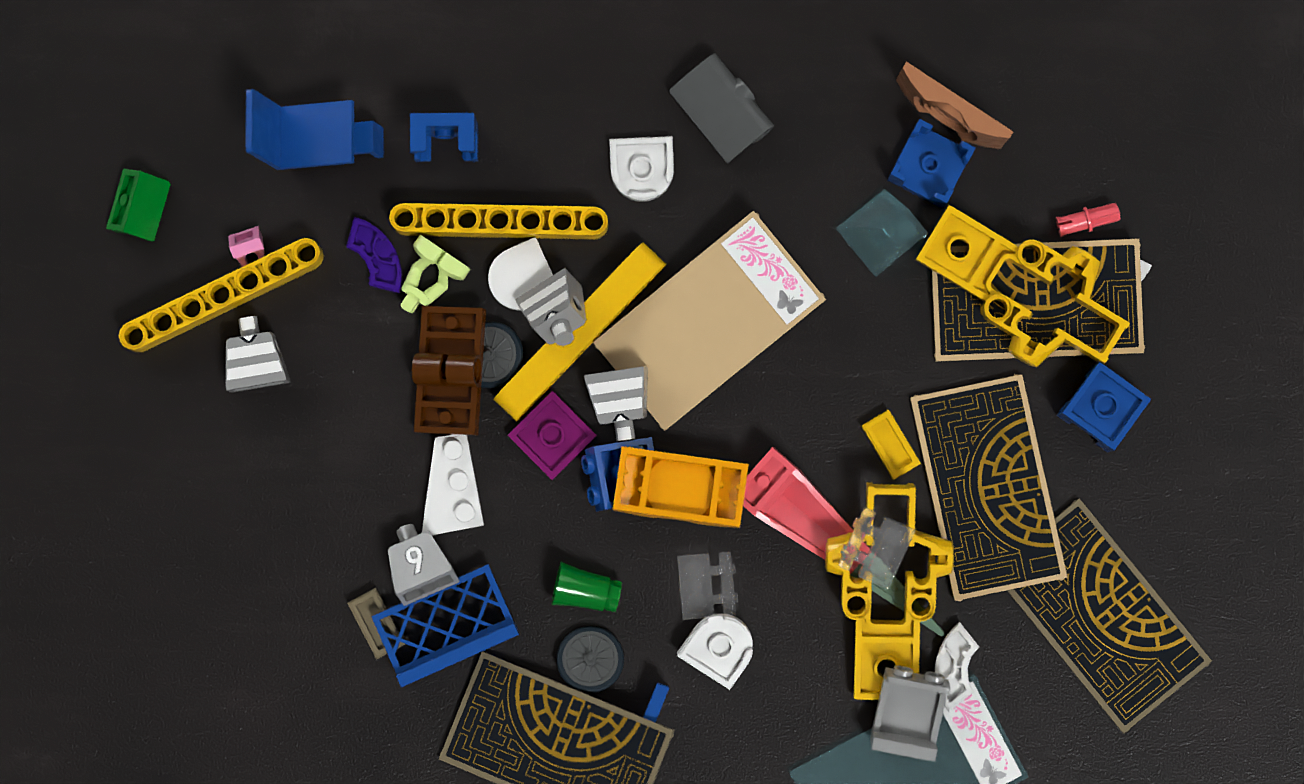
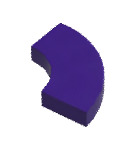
M354 217L346 247L358 253L366 261L370 273L369 286L400 294L402 288V268L394 246L377 227L365 220Z

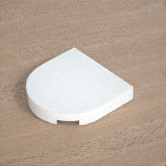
M672 136L610 139L611 176L615 187L622 195L634 201L644 202L658 198L668 189L674 172Z
M536 237L503 251L495 258L490 267L488 275L490 290L495 299L507 308L521 311L515 299L553 276Z
M714 614L702 619L694 627L677 651V656L730 690L751 660L753 640L748 627L739 618L729 614Z

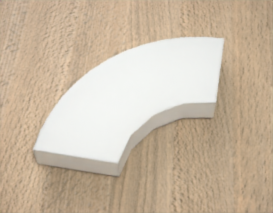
M960 622L950 630L943 640L935 663V672L944 675V679H948L950 683V694H947L944 705L948 712L974 693L968 679V665L971 656L979 646Z

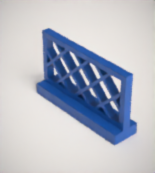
M489 564L459 577V583L406 606L401 603L372 616V620L394 667L401 687L520 634ZM484 573L490 583L486 597L468 591L473 578ZM468 581L465 589L457 587V585ZM450 588L463 593L457 610L439 604L444 591ZM492 590L498 602L489 599ZM438 594L436 602L428 600V598ZM466 595L484 601L478 619L460 612ZM421 601L434 606L428 623L410 617L414 605ZM487 603L499 606L505 620L494 625L482 621ZM409 607L407 615L398 613L399 611ZM437 608L455 614L449 631L431 625ZM392 614L405 619L398 637L385 631L381 619ZM458 616L476 622L470 636L463 638L452 633ZM408 621L426 627L419 645L402 638ZM479 624H482V625H485V626L488 627V628H485V629H483V630L477 632V629H478V627H479ZM429 629L447 635L441 649L434 651L423 646ZM450 637H453V638L459 640V641H457V642H454V643L448 645V642H449ZM389 638L396 640L394 648L392 647ZM400 642L418 648L413 661L403 666L400 665L396 656ZM421 650L430 653L418 659Z

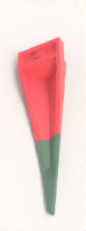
M772 447L747 475L743 506L755 517L825 560L828 538L855 532L805 474L775 447ZM865 542L850 546V575L859 578L863 575L864 570H871L872 591L904 611L905 587ZM916 599L912 602L911 608L918 612L925 610ZM932 617L927 621L920 622L938 635L945 636L942 628Z

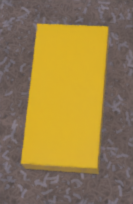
M889 409L861 425V428L893 480L921 464Z

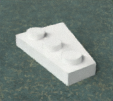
M452 434L435 438L422 533L429 531L433 536L484 526L468 436Z

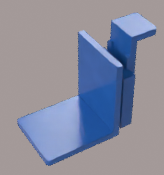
M254 89L246 90V152L276 170L354 163V155L370 153L376 158H383L384 156L383 127L374 121L354 122L353 100L281 107Z

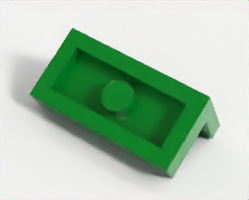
M123 169L106 229L117 233L133 235L147 241H154L170 188V182L142 171Z

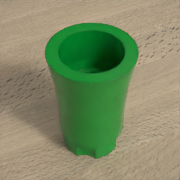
M561 561L551 605L582 607L603 611L604 609L616 612L622 582L610 580V577L578 569Z

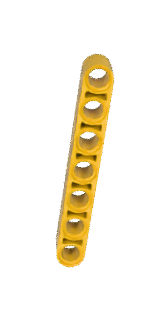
M402 203L393 207L389 215L390 223L395 231L404 236H419L421 234L422 236L599 239L608 230L607 215L598 207ZM401 213H411L413 221L409 226L400 227L397 225V217ZM434 213H441L445 216L444 223L437 228L429 226V217ZM470 213L476 216V223L471 228L460 226V218L464 214ZM497 214H504L508 218L507 225L501 229H496L491 225V219ZM527 215H536L540 222L535 229L530 230L523 227L522 222ZM560 215L568 216L571 219L569 228L566 230L557 229L554 226L556 217ZM590 216L600 217L603 221L602 227L595 231L589 230L585 226L587 218Z
M299 239L127 322L119 331V340L124 347L131 351H147L316 269L323 262V250L312 239ZM308 246L315 248V256L311 261H301L300 252L302 249ZM279 260L285 261L287 264L285 273L279 276L273 275V264ZM249 274H256L258 277L256 287L250 290L245 289L243 286L245 277ZM220 288H227L229 290L228 300L221 304L215 301V293ZM191 302H199L201 307L199 314L195 317H188L186 313L187 306ZM169 315L172 320L170 328L166 331H160L158 328L159 319L162 316ZM135 329H141L143 333L142 341L137 345H132L129 340L131 332Z
M642 242L584 302L586 322L573 331V341L565 346H560L557 343H545L499 391L493 400L515 421H518L657 276L666 263Z

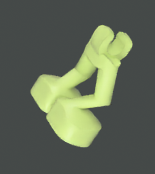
M421 234L413 244L414 250L421 258L412 264L402 287V291L407 296L402 301L401 307L410 313H413L420 303L424 306H429L448 289V277L463 281L471 270ZM430 264H436L439 269L438 282L425 291H421L418 289V284L422 271Z

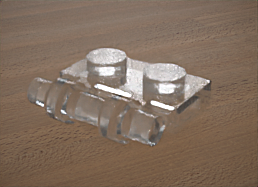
M864 507L860 518L856 517L852 525L855 529L848 544L844 543L840 551L842 557L837 566L849 571L855 560L862 564L858 573L859 577L889 589L915 530L886 516L879 528L871 524L876 512ZM866 534L874 537L868 553L859 550Z
M731 552L718 553L719 565L710 566L709 553L677 556L683 620L706 618L714 615V604H723L724 614L736 615L735 602L739 601L738 592H734L733 574H736L735 564H732ZM720 575L722 594L713 595L711 576Z

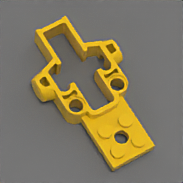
M951 205L947 207L915 259L984 301L981 307L983 318L1012 336L1008 351L1015 358L1032 367H1038L1064 342L1096 362L1105 364L1123 331L1130 325L1128 321L1091 300L1101 264L1095 256L1075 246H1071L1061 255L1037 240H1027L1017 246ZM956 240L964 241L968 246L967 255L962 258L955 257L950 250L952 242ZM1025 247H1032L1037 251L1038 259L1035 263H1028L1023 259L1022 251ZM1004 261H1010L1046 284H1052L1054 281L1051 269L1055 265H1059L1082 279L1081 293L1076 294L1073 300L1115 326L1100 353L1060 328L1054 329L1052 335L1055 338L1045 345L1040 342H1034L1030 336L1018 329L1019 321L1022 319L1030 320L1033 315L1032 311L991 287V282ZM1077 264V265H1079L1080 267H1082V268H1084V269L1081 270V269L1077 268L1075 265ZM997 300L1003 303L1005 313L1002 317L996 318L990 314L989 304L992 301Z
M866 482L865 529L828 538L826 542V570L841 576L843 612L847 617L855 620L854 699L879 700L884 675L879 673L877 667L882 660H892L895 665L911 668L913 673L919 674L920 622L927 621L935 613L936 578L950 575L953 570L954 550L952 541L915 530L916 487L914 483L892 485ZM877 494L907 495V545L914 546V542L928 547L927 576L924 579H918L914 576L913 571H905L904 618L901 620L871 619V570H864L863 575L859 578L852 577L849 573L850 546L864 541L866 545H873L874 496ZM853 596H860L865 600V603L861 609L852 610L847 606L849 599ZM920 597L927 599L929 603L925 610L918 612L911 608L912 602Z

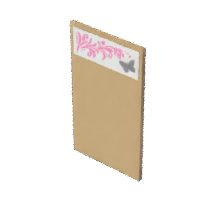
M753 210L593 343L615 370L647 366V410L659 423V427L666 431L826 299L824 294L820 293L759 218V214Z

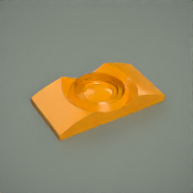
M622 446L613 510L649 518L674 519L700 525L740 528L749 464Z

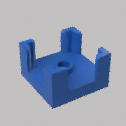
M410 113V152L414 153L415 162L431 161V137L437 139H453L458 137V149L462 152V159L464 161H478V122L474 113Z
M919 119L887 180L943 209L948 203L954 191L953 189L976 147L964 141H961L958 145L931 131L933 125Z
M1098 362L1091 366L1084 376L1086 378L1071 400L1063 405L1057 416L1068 424L1074 423L1097 440L1095 444L1106 452L1115 451L1151 401V398L1104 364Z

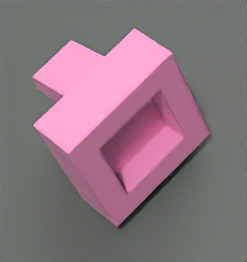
M259 226L228 236L229 249L232 256L237 259L241 266L248 264L246 255L249 253L257 254L258 259L264 257L263 237Z

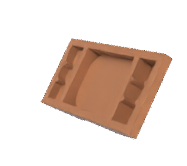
M906 62L896 81L904 95L918 112L929 113L942 124L957 131L962 141L983 147L1001 149L1013 134L1012 130L910 63Z

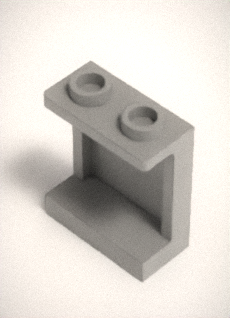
M896 665L894 669L885 667L870 736L871 750L935 762L937 754L936 741L946 696L950 694L951 689L949 680L944 679V675L936 672H926L923 675L913 673L911 668Z

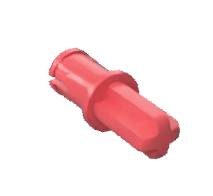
M1112 203L1089 210L1084 207L1081 212L1056 217L1057 228L1060 229L1058 231L1059 235L1063 237L1064 235L1086 229L1088 232H1091L1094 227L1117 222L1120 220V211L1117 204Z

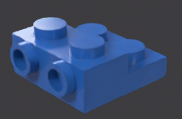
M652 437L593 446L585 449L586 455L582 456L581 465L583 472L590 476L591 487L587 489V498L591 506L595 505L596 512L613 509L622 446L654 451Z

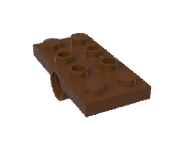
M422 306L419 353L414 355L412 362V378L414 383L417 384L414 432L478 436L486 309Z

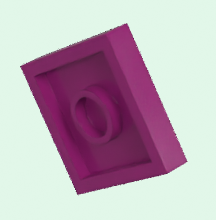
M553 391L508 434L509 438L551 480L565 469L597 437Z

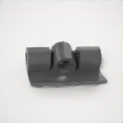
M716 53L702 61L670 89L672 97L726 163L731 162L750 144H754L762 139L775 127L754 101L755 97L747 85L740 78H735Z

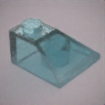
M886 189L836 228L875 277L928 234L911 211Z

